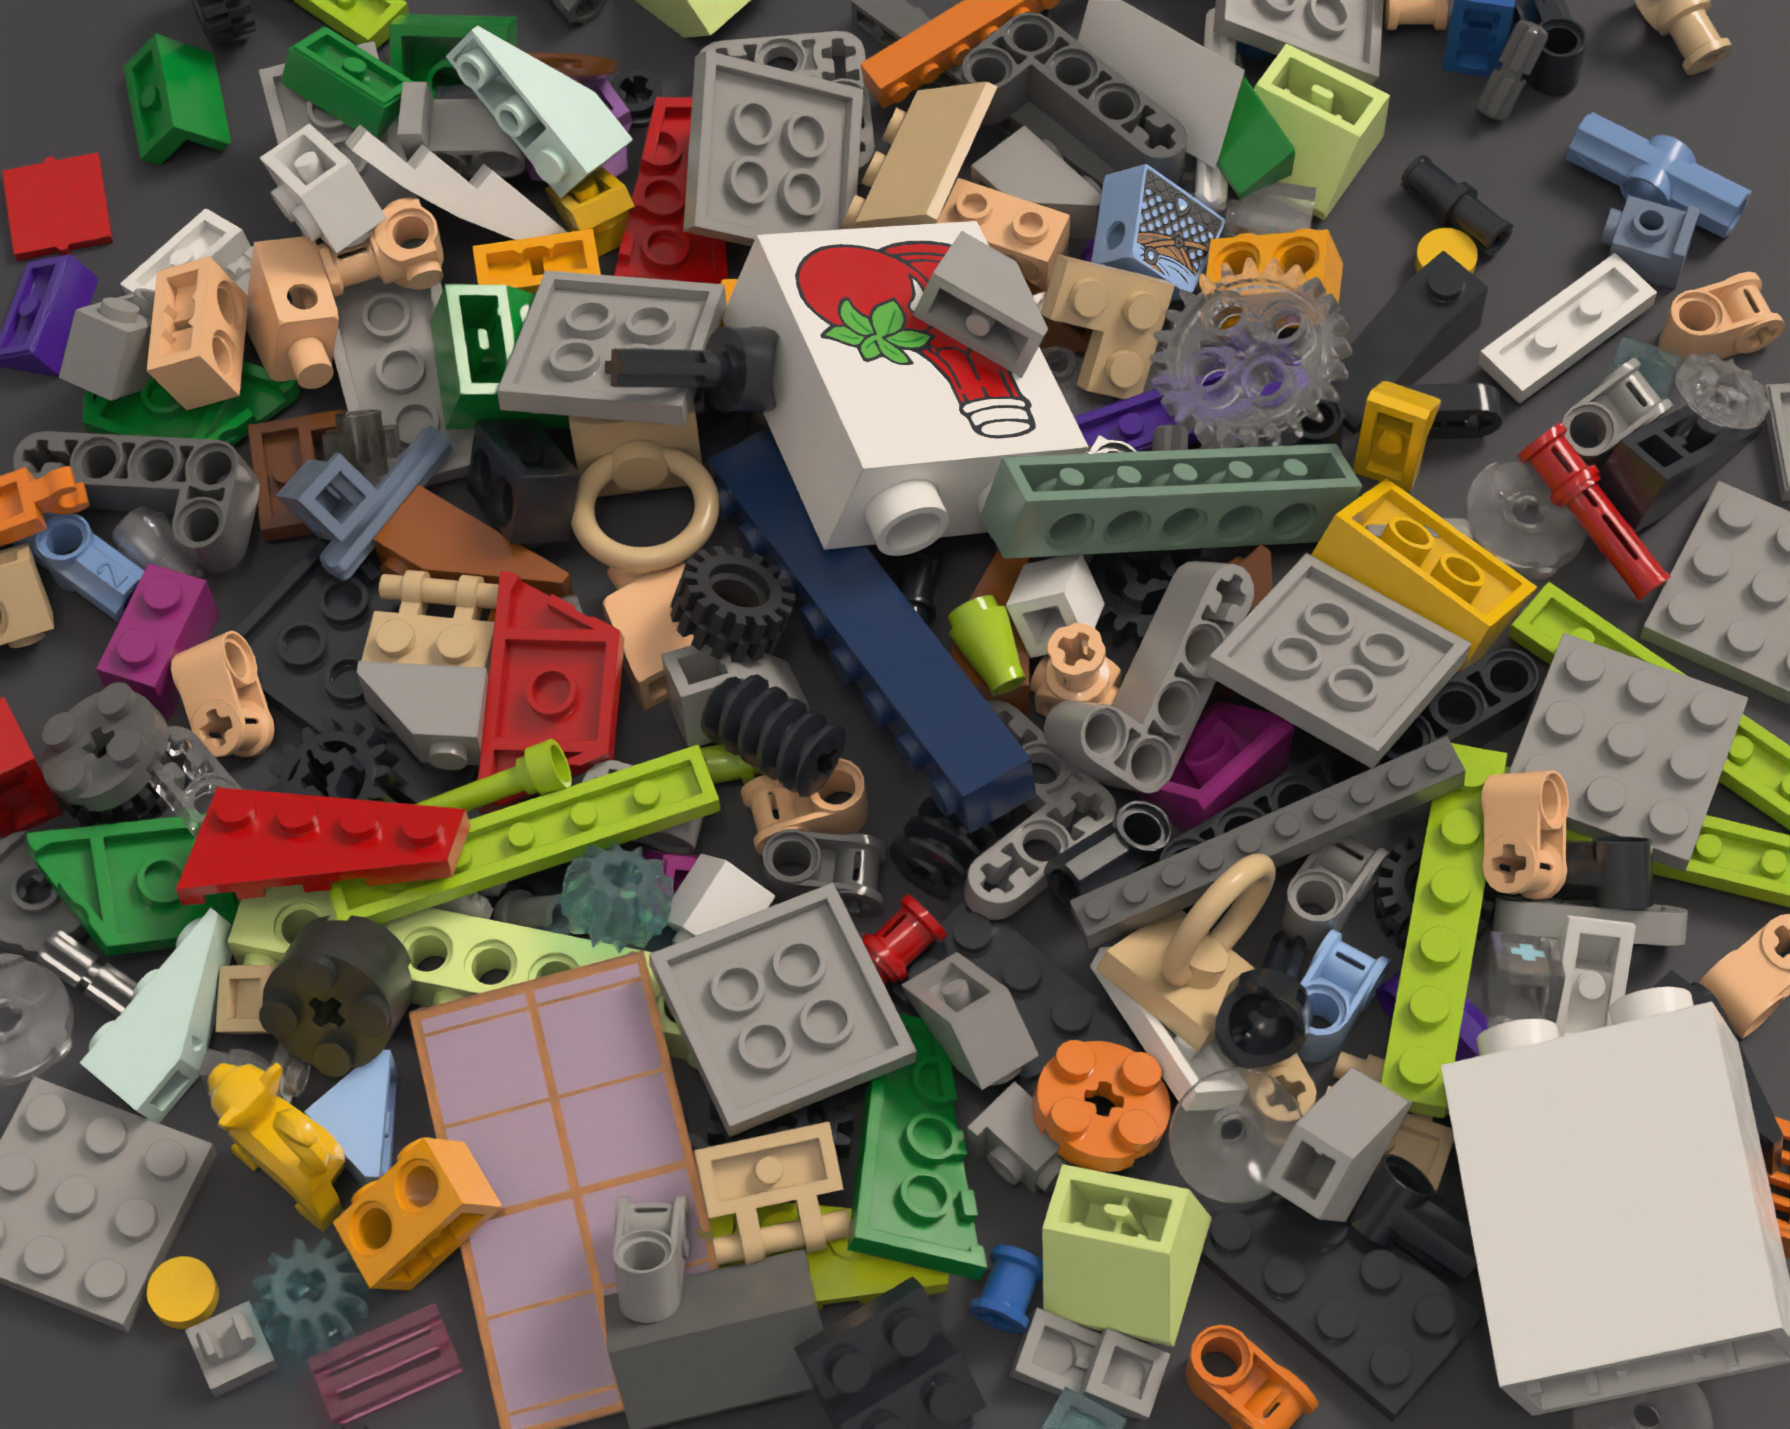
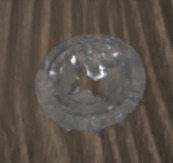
M1707 352L1703 357L1690 354L1676 371L1675 384L1683 399L1699 416L1716 425L1740 430L1753 429L1762 423L1771 407L1770 402L1765 397L1766 387L1762 383L1752 380L1751 370L1740 369L1735 365L1733 359L1722 361L1714 353Z

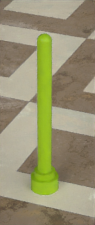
M549 739L526 748L524 756L517 758L516 766L415 805L466 809V812L522 791H526L529 795L539 792L543 796L570 787L572 784L571 771L560 745L554 739Z

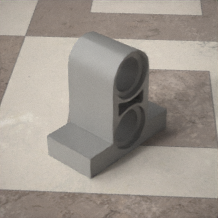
M403 82L397 135L408 160L423 144L463 178H472L483 164L501 178L514 177L524 171L526 155L513 139L499 127L496 118L480 99H434L427 82Z

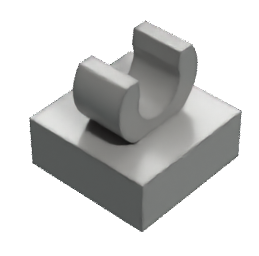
M249 1301L185 1330L214 1397H218L279 1368Z

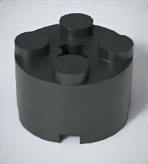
M353 915L347 921H327L330 916L316 918L299 931L268 977L263 990L262 1007L259 1011V1021L266 1032L275 1036L280 1044L291 1054L306 1063L314 1065L319 1072L331 1077L343 1076L350 1069L363 1066L375 1059L387 1045L415 995V981L412 983L408 968L411 959L401 941L377 922Z

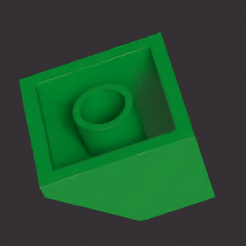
M401 14L389 24L390 67L414 82H427L433 98L436 99L437 86L465 84L459 77L457 70L446 58L455 46L472 29L479 26L517 48V17ZM399 116L396 118L397 126L399 122Z

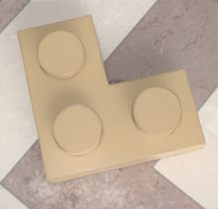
M1058 254L1041 314L1050 320L1093 329L1077 381L1078 386L1086 391L1122 399L1142 394L1174 291V284L1163 279Z

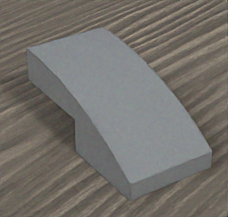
M1037 1307L1030 1314L1029 1325L1026 1333L1022 1336L1009 1377L1079 1403L1146 1421L1150 1417L1170 1354L1109 1328H1106L1102 1333H1097Z

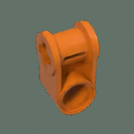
M1225 1325L1208 1327L1198 1334L1192 1344L1185 1370L1188 1387L1196 1397L1200 1398L1223 1418L1232 1429H1290L1302 1414L1309 1416L1318 1408V1401L1314 1394L1297 1376L1275 1363L1245 1337L1242 1332L1234 1327ZM1211 1352L1224 1353L1233 1360L1237 1372L1232 1376L1224 1378L1215 1377L1203 1367L1201 1358ZM1276 1404H1280L1268 1418H1264Z

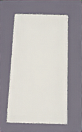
M1089 0L1078 42L1176 118L1186 130V152L1209 166L1216 168L1245 70L1122 0Z

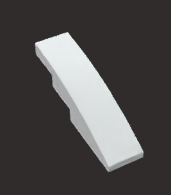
M361 125L357 127L345 142L353 152L402 187L461 219L515 240L567 233L566 230L485 164L480 167L468 182L423 144L410 160L405 162Z

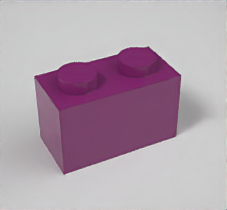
M148 563L96 668L104 688L115 682H123L134 692L144 696L163 715L166 721H170L181 698V694L173 681L171 661L176 654L208 641L220 617L206 580Z

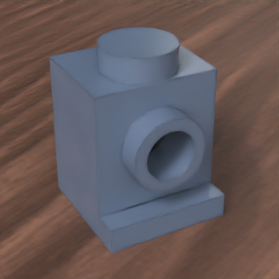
M1628 195L1623 211L1611 208L1600 243L1611 246L1608 257L1616 253L1645 281L1675 290L1701 208L1689 205L1686 212Z
M335 453L327 462L308 459L275 495L317 537L337 542H343L383 498V495L340 453Z

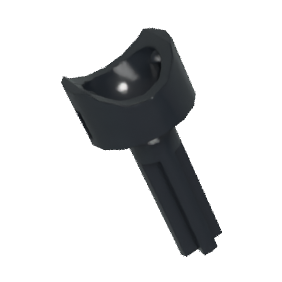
M724 326L713 332L704 350L611 349V361H605V374H611V386L704 388L710 403L715 409L722 412H767L777 406L772 385V365L776 340L779 335L775 330L767 327L734 328Z
M1284 931L1276 933L1272 937L1262 968L1243 972L1229 984L1216 1016L1215 1039L1222 1053L1235 1065L1242 1068H1258L1273 1065L1290 1058L1300 1051L1304 1045L1313 1015L1312 1001L1305 987L1297 981L1307 943L1302 936L1298 935L1290 940Z

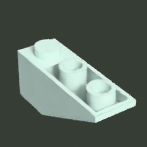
M479 26L472 29L446 56L457 70L461 80L475 92L496 118L499 127L513 139L534 165L538 175L551 186L560 199L606 165L633 140L594 91Z
M212 908L202 918L193 920L183 929L176 941L174 952L159 969L150 971L139 981L133 991V1000L116 1020L107 1022L95 1033L89 1044V1052L80 1061L81 1065L133 1109L157 1123L163 1120L202 1073L217 1015L220 966L230 965L232 951L227 941L233 925Z

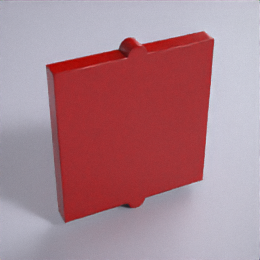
M98 152L56 160L54 157H47L44 163L2 171L13 253L16 261L56 253L62 256L70 254L71 250L113 242L101 159Z

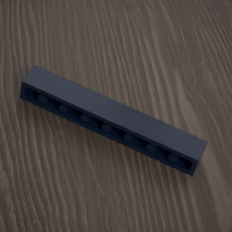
M770 427L708 458L710 474L719 494V517L724 521L730 517L738 526L736 530L740 542L751 559L754 553L764 557V562L768 567L774 564L781 570L778 579L788 578L792 585L789 593H795V603L800 608L798 609V615L806 632L815 643L824 640L831 649L829 652L831 661L844 683L850 685L856 682L862 690L864 706L873 722L879 728L888 725L896 735L894 738L895 745L907 767L912 772L921 769L930 780L928 788L940 811L947 817L954 813L967 831L972 833L1036 797L1030 756L867 547L855 546L824 550Z

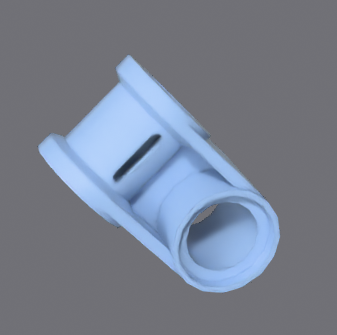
M1331 929L1322 941L1309 965L1305 977L1300 983L1305 987L1312 1001V1015L1323 1017L1331 1025L1326 1029L1310 1027L1304 1045L1297 1052L1300 1060L1309 1063L1324 1062L1331 1059L1340 1050L1360 1014L1367 1010L1375 998L1376 989L1382 985L1391 965V960L1385 956L1374 959L1342 941V933Z

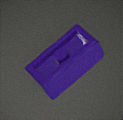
M71 254L27 263L0 332V367L48 376H59L75 310L90 305L98 284L96 275Z

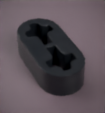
M1462 383L1403 386L1441 400V405L1426 439L1484 437L1494 433L1502 425L1499 391L1490 385Z

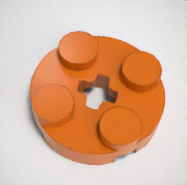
M1079 1040L1064 1042L1058 1048L1056 1055L1044 1066L1032 1098L1034 1122L1041 1135L1046 1130L1050 1138L1059 1145L1057 1153L1076 1166L1099 1172L1121 1171L1131 1167L1135 1159L1145 1156L1148 1152L1150 1154L1158 1146L1169 1121L1170 1098L1168 1090L1161 1079L1162 1068L1159 1062L1150 1054L1134 1052L1115 1043L1105 1041L1082 1042ZM1094 1095L1103 1096L1109 1099L1116 1107L1111 1108L1108 1116H1101L1096 1114L1095 1104L1085 1101V1098H1091Z

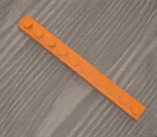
M963 0L860 63L863 84L883 109L893 103H899L910 92L923 84L934 82L941 73L954 65L963 64L964 58L971 50L1011 18L1022 13L1031 12L1039 14L1045 9L1054 8L1061 0Z

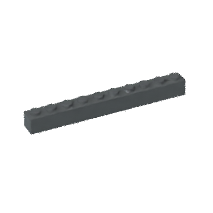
M851 0L852 24L885 48L931 21L921 8L913 7L905 0ZM962 64L954 65L941 73L933 83L940 88L961 85ZM1030 101L1025 103L1006 120L998 124H992L994 128L1007 137H1010L1025 125L1040 140L1047 139L1052 142L1061 152L1064 161L1081 177L1088 176L1093 179L1101 190L1105 176L1118 172Z
M1448 736L1443 737L1070 900L1072 916L1088 950H1091L1196 904L1206 890L1228 868L1248 855L1255 853L1264 854L1270 857L1274 862L1275 868H1278L1463 787L1466 770Z

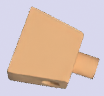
M306 236L254 242L247 295L249 299L246 330L271 380L281 382L297 379L298 384L306 389L322 387L333 377L332 362L339 318L316 240L311 242ZM288 292H290L293 300L292 305L287 299Z
M683 562L652 572H630L609 567L607 575L617 591L608 595L602 602L605 620L609 625L619 629L625 638L622 665L636 698L644 711L668 698L661 654L690 646L694 635L682 637L677 631L680 622H672L670 616L672 611L670 607L671 601L685 567Z

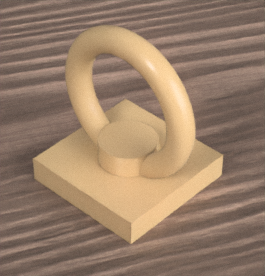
M694 399L684 426L569 416L577 470L580 474L571 526L583 548L605 565L630 572L663 570L687 560L699 551L714 531L719 515L720 503L715 482L707 469L702 465ZM688 486L694 497V513L686 528L675 538L656 546L631 547L620 544L609 538L599 528L595 518L594 508L597 497Z
M1259 853L1240 859L1206 890L1188 914L1180 910L1139 928L1106 950L1096 970L1197 1052L1201 1051L1216 1040V1016L1229 984L1241 973L1255 969L1231 948L1251 925L1268 898L1275 881L1276 868L1274 862L1270 857ZM1234 901L1233 905L1230 907L1228 912L1210 933L1209 930L1211 929V927L1222 915V913L1228 908V906Z

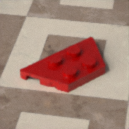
M500 571L478 780L516 766L517 758L524 756L526 748L549 739H554L560 745L568 761L571 777L575 778L586 773L597 763L613 760L625 638L619 629L595 616L588 617L580 613L572 604L553 594L549 596L524 583L520 576L510 571ZM522 791L477 808V810L481 814H489L533 795Z

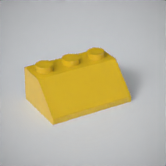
M1387 478L1335 514L1311 556L1470 642L1471 646L1466 661L1456 673L1482 659L1537 589V586L1468 536L1459 532L1450 523ZM1370 524L1386 525L1380 537H1376L1368 531L1366 526ZM1422 525H1426L1427 527L1431 528L1440 537H1433L1431 533Z

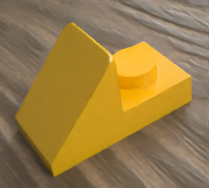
M600 168L561 199L551 186L545 188L551 203L568 232L593 229L598 257L620 247L629 216L628 210L635 206L626 186L605 168Z
M1382 381L1373 388L1366 401L1353 467L1354 473L1379 482L1387 478L1401 489L1411 492L1419 474L1426 438L1441 405V400L1388 381Z

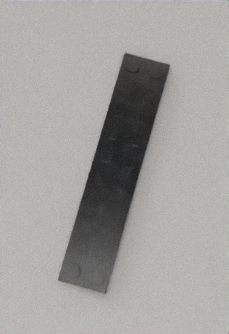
M965 899L940 923L948 936L941 943L933 941L906 967L908 976L902 982L897 981L895 984H892L889 981L885 985L891 1000L908 1015L921 1018L907 998L901 985L958 952L1008 988L1039 1056L1024 1064L1020 1072L1013 1079L1003 1084L993 1085L1001 1093L1015 1081L1033 1097L1044 1066L1056 1055L1058 1048L1064 1042L1070 1040L1111 1042L1131 1049L1134 1052L1146 1053L1124 1019L1002 919L990 920L980 913L972 912ZM1161 1077L1169 1093L1170 1117L1158 1146L1150 1154L1148 1152L1145 1156L1135 1159L1131 1167L1121 1171L1104 1173L1189 1189L1212 1218L1200 1261L1393 1423L1480 1324L1483 1315L1397 1244L1383 1246L1371 1241L1356 1230L1348 1218L1346 1222L1319 1220L1262 1184L1281 1149L1229 1106L1184 1110L1163 1077ZM1094 1095V1097L1085 1098V1101L1095 1104L1096 1114L1101 1116H1108L1111 1108L1116 1107L1109 1099L1103 1096Z

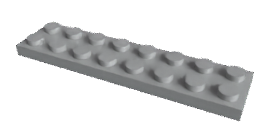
M374 41L356 45L379 60ZM285 63L259 70L278 145L310 123L352 162L381 210L391 202L401 198L417 199L415 193L402 187L353 152L345 144L355 129L282 83ZM395 119L378 140L407 162L404 149L397 135L398 126ZM320 237L316 239L317 245L325 243ZM418 238L410 239L401 247L414 249L423 245L425 240ZM380 277L346 287L344 288L343 295L334 297L339 322L333 356L365 478L374 487L387 474L423 428L433 426L440 432L445 433L451 439L453 450L424 487L468 476L475 429L445 430L430 325L431 317L443 291L440 282L427 289L414 290L404 288L394 282L385 285Z

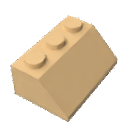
M979 82L919 90L916 92L907 112L896 108L882 138V141L891 144V148L887 156L878 151L875 152L861 183L871 188L867 199L857 195L854 196L840 228L857 229L935 224L998 86L989 82Z

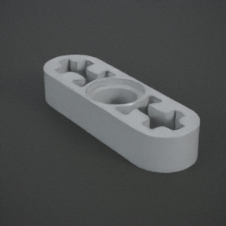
M1513 894L1497 895L1495 897L1493 930L1501 933L1558 938L1567 915L1634 923L1636 926L1634 944L1679 946L1684 945L1686 942L1688 910L1679 907L1653 904L1652 907L1643 909H1606L1594 907L1592 900L1551 897L1544 900L1526 898L1523 895Z

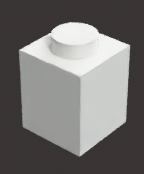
M1063 555L1023 565L1006 607L1030 658L1048 654L1047 646L1049 639L1061 627L1082 623L1090 625L1095 629L1105 603L1083 555Z
M700 854L659 920L677 932L672 940L674 944L764 910L769 907L775 895L727 860Z

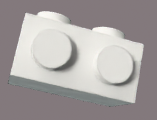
M310 123L260 157L278 186L270 192L272 198L290 222L295 220L301 231L311 242L320 237L333 251L338 253L346 247H353L365 241L372 229L387 219L352 162Z

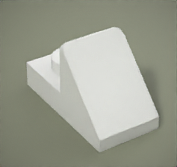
M1567 915L1550 955L1549 962L1555 974L1549 1021L1557 1024L1560 1037L1612 1025L1609 1007L1614 1001L1625 996L1636 929L1634 923Z

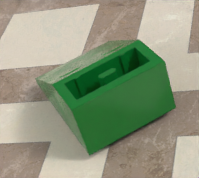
M445 284L430 320L445 430L475 429L476 420L532 418L542 429H570L569 416L500 410L497 390L536 294L508 285Z

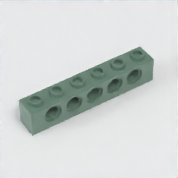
M1337 444L1002 457L981 516L1004 559L1255 546L1260 544L1312 543L1320 541L1335 514L1357 499L1362 485Z

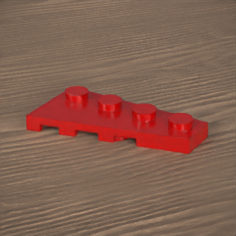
M656 97L637 183L632 195L635 207L631 208L614 276L721 284L722 280L728 279L725 241L683 232L692 110L691 97Z
M217 787L176 891L182 906L206 903L207 894L235 892L238 900L266 897V888L302 885L305 893L331 890L332 885L341 880L364 878L367 886L449 878L454 875L470 829V822L466 809Z

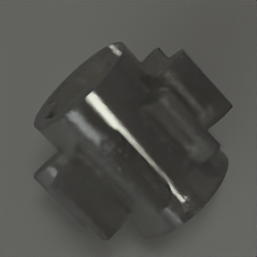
M379 409L354 410L336 414L334 416L336 429L326 430V434L322 435L325 461L327 462L335 453H340L365 478L387 474L389 471L387 459L397 458L398 454L402 453L398 424L383 425L382 413Z

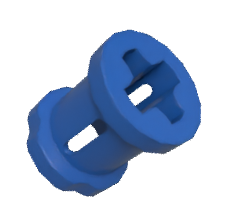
M995 1245L992 1247L989 1255V1260L993 1266L981 1296L971 1300L968 1308L969 1313L975 1319L999 1331L1010 1334L1026 1333L1029 1319L1025 1314L1037 1282H1043V1260L1026 1250L1014 1246Z

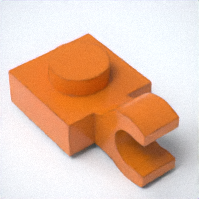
M70 466L54 469L38 479H35L26 467L0 476V547L47 530L44 518L46 513L73 514L89 506L85 485L83 482L75 483L73 470Z

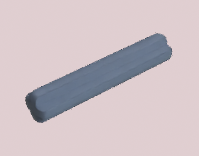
M433 426L423 428L375 487L383 495V498L343 542L331 541L320 554L322 567L328 573L340 580H346L352 576L374 549L373 539L416 486L424 487L452 453L451 439L445 433L440 432Z

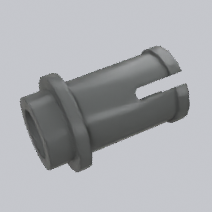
M516 889L509 891L498 900L494 908L493 917L494 921L568 935L576 925L577 910L575 904L557 905L568 904L571 898L567 895L533 896L529 891Z

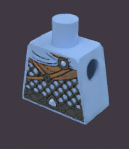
M1147 164L1108 174L1103 182L1092 263L1166 280L1175 285L1170 302L1187 298L1194 291L1207 264L1210 240L1219 238L1226 220Z

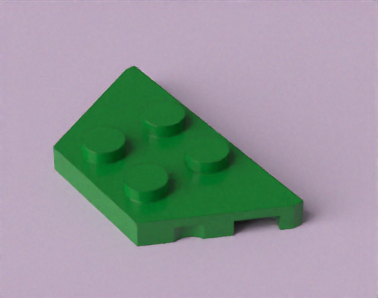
M243 361L240 396L186 410L151 377L142 391L112 401L86 390V394L83 396V424L87 433L213 439L227 442L233 446L249 434L248 425L266 422L295 401L301 390L297 379L276 382L269 378L264 367Z
M206 813L27 833L26 836L27 853L105 956L176 948V941L183 929L193 920L202 918L210 908L233 925L241 901L238 900L235 892L207 894L206 903L182 906L177 894L176 887Z

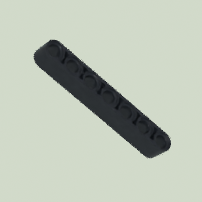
M1503 648L1490 653L1456 673L1395 744L1405 745L1414 751L1448 736L1451 743L1480 748L1516 727L1527 718L1538 684L1539 674L1534 660L1520 650ZM1506 683L1514 686L1519 692L1504 693L1493 685ZM1456 714L1464 718L1467 723L1452 724L1446 722L1441 716ZM1332 746L1176 837L1164 847L1159 861L1338 784L1335 780L1336 777L1342 775L1354 777L1372 768ZM1389 749L1375 767L1401 755L1395 754ZM1195 904L1182 910L1188 914Z

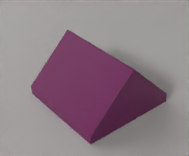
M1217 700L1200 715L1170 780L1157 792L1137 793L1145 801L1158 806L1164 811L1171 824L1183 834L1274 781L1283 773L1289 764L1294 726L1276 714Z

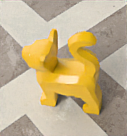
M278 1062L269 1067L267 1071L252 1064L240 1066L226 1063L219 1064L208 1076L211 1108L220 1119L218 1126L228 1131V1135L235 1142L231 1146L232 1153L253 1172L260 1167L298 1202L295 1205L298 1213L321 1232H324L343 1212L340 1199L332 1186L345 1168L343 1148L325 1128L277 1095L283 1068Z

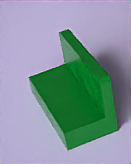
M155 33L123 66L140 160L161 165L186 140L223 151L231 143L214 55L209 51Z

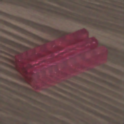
M435 1303L307 1359L333 1424L340 1422L345 1424L463 1371ZM426 1330H432V1333H429L414 1341H411L389 1352H386L373 1359H370L364 1363L354 1366L339 1374H336L332 1377H330L329 1373L333 1371H336L351 1363H354L376 1352H379L392 1345H395L401 1341L411 1338ZM439 1349L442 1357L345 1400H339L337 1393L375 1376L378 1377L397 1369L400 1365Z

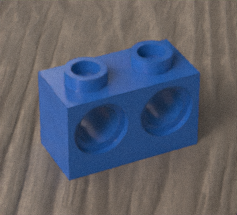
M1454 0L1442 70L1489 77L1495 66L1500 68L1502 62L1498 61V58L1508 40L1515 0Z

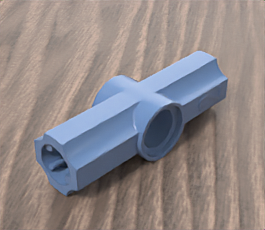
M1594 112L1590 115L1587 114L1577 128L1566 155V160L1620 186V191L1626 201L1628 195L1686 212L1689 205L1701 208L1696 225L1724 239L1731 234L1737 225L1752 192L1696 164L1693 152L1678 139L1668 135H1656L1648 140Z
M46 513L44 518L47 530L11 543L17 546L29 542L35 561L48 570L52 580L58 587L66 591H76L118 623L144 573V570L93 534L87 521L75 513L65 515ZM77 549V550H75V551H74L73 553H71V554L64 555V554H66L68 551Z

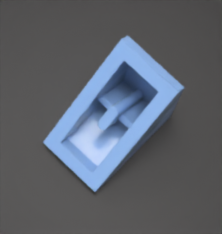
M382 1050L375 1059L352 1070L304 1111L306 1116L325 1128L343 1148L344 1167L362 1186L379 1180L391 1169L400 1075L391 1050Z

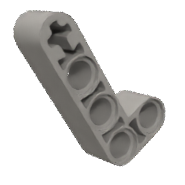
M1193 561L1180 566L1167 587L1112 706L1074 700L1061 701L1053 706L1044 724V738L1048 748L1056 756L1086 775L1095 778L1102 785L1143 793L1159 791L1170 780L1216 683V680L1205 675L1209 656L1246 618L1254 598V584L1250 574L1243 567L1228 563Z

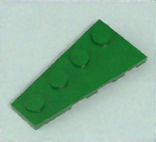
M898 1013L917 1051L916 1060L914 1063L866 1082L847 1250L980 1280L987 1269L984 1247L983 1245H978L974 1221L978 1213L974 1190H968L963 1160L967 1155L963 1130L957 1129L953 1106L957 1099L951 1060L922 1018Z

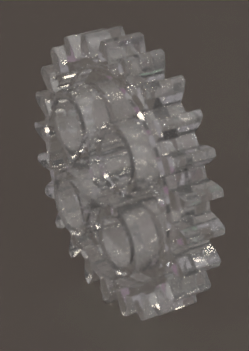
M1252 257L1246 259L1243 272L1238 275L1234 274L1227 263H1223L1221 266V280L1213 283L1209 277L1202 273L1198 276L1202 291L1197 296L1189 291L1180 290L1179 295L1186 306L1183 311L1165 309L1163 312L1173 327L1172 330L1157 331L1153 335L1159 346L1165 350L1150 356V362L1157 372H1160V374L1152 379L1153 385L1159 394L1165 395L1160 402L1170 416L1176 415L1175 421L1179 426L1186 427L1188 432L1195 429V436L1204 446L1208 445L1216 435L1217 442L1221 448H1233L1238 438H1241L1245 447H1257L1259 437L1264 436L1267 437L1272 446H1280V431L1286 428L1300 439L1304 436L1300 423L1303 417L1308 416L1318 422L1324 420L1317 406L1320 399L1338 402L1340 397L1330 384V381L1349 378L1346 367L1339 359L1353 354L1347 339L1342 337L1350 329L1343 315H1337L1341 308L1333 294L1325 295L1326 290L1317 276L1306 282L1307 278L1301 267L1297 264L1284 275V270L1276 258H1272L1263 273L1259 271ZM1242 315L1233 327L1219 330L1227 318ZM1300 325L1292 336L1285 339H1276L1285 327ZM1205 344L1216 345V346H1217V347H1203V348H1201V347H1202L1203 345H1205ZM1301 362V364H1300L1299 366H1289V365H1286V364H1297V363ZM1217 371H1225L1217 383L1210 386H1202L1210 374ZM1274 381H1283L1281 387L1275 393L1268 396H1260L1262 389L1267 384Z

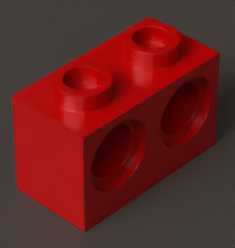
M5 697L0 698V836L4 839L13 833L37 827L63 813L50 787L47 785L45 777Z

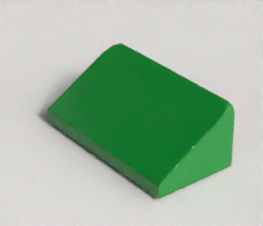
M326 26L288 49L282 75V83L286 87L356 130L361 125L377 139L386 132L399 116L403 82H414Z
M1244 75L1216 164L1240 199L1291 176L1295 159L1293 145Z

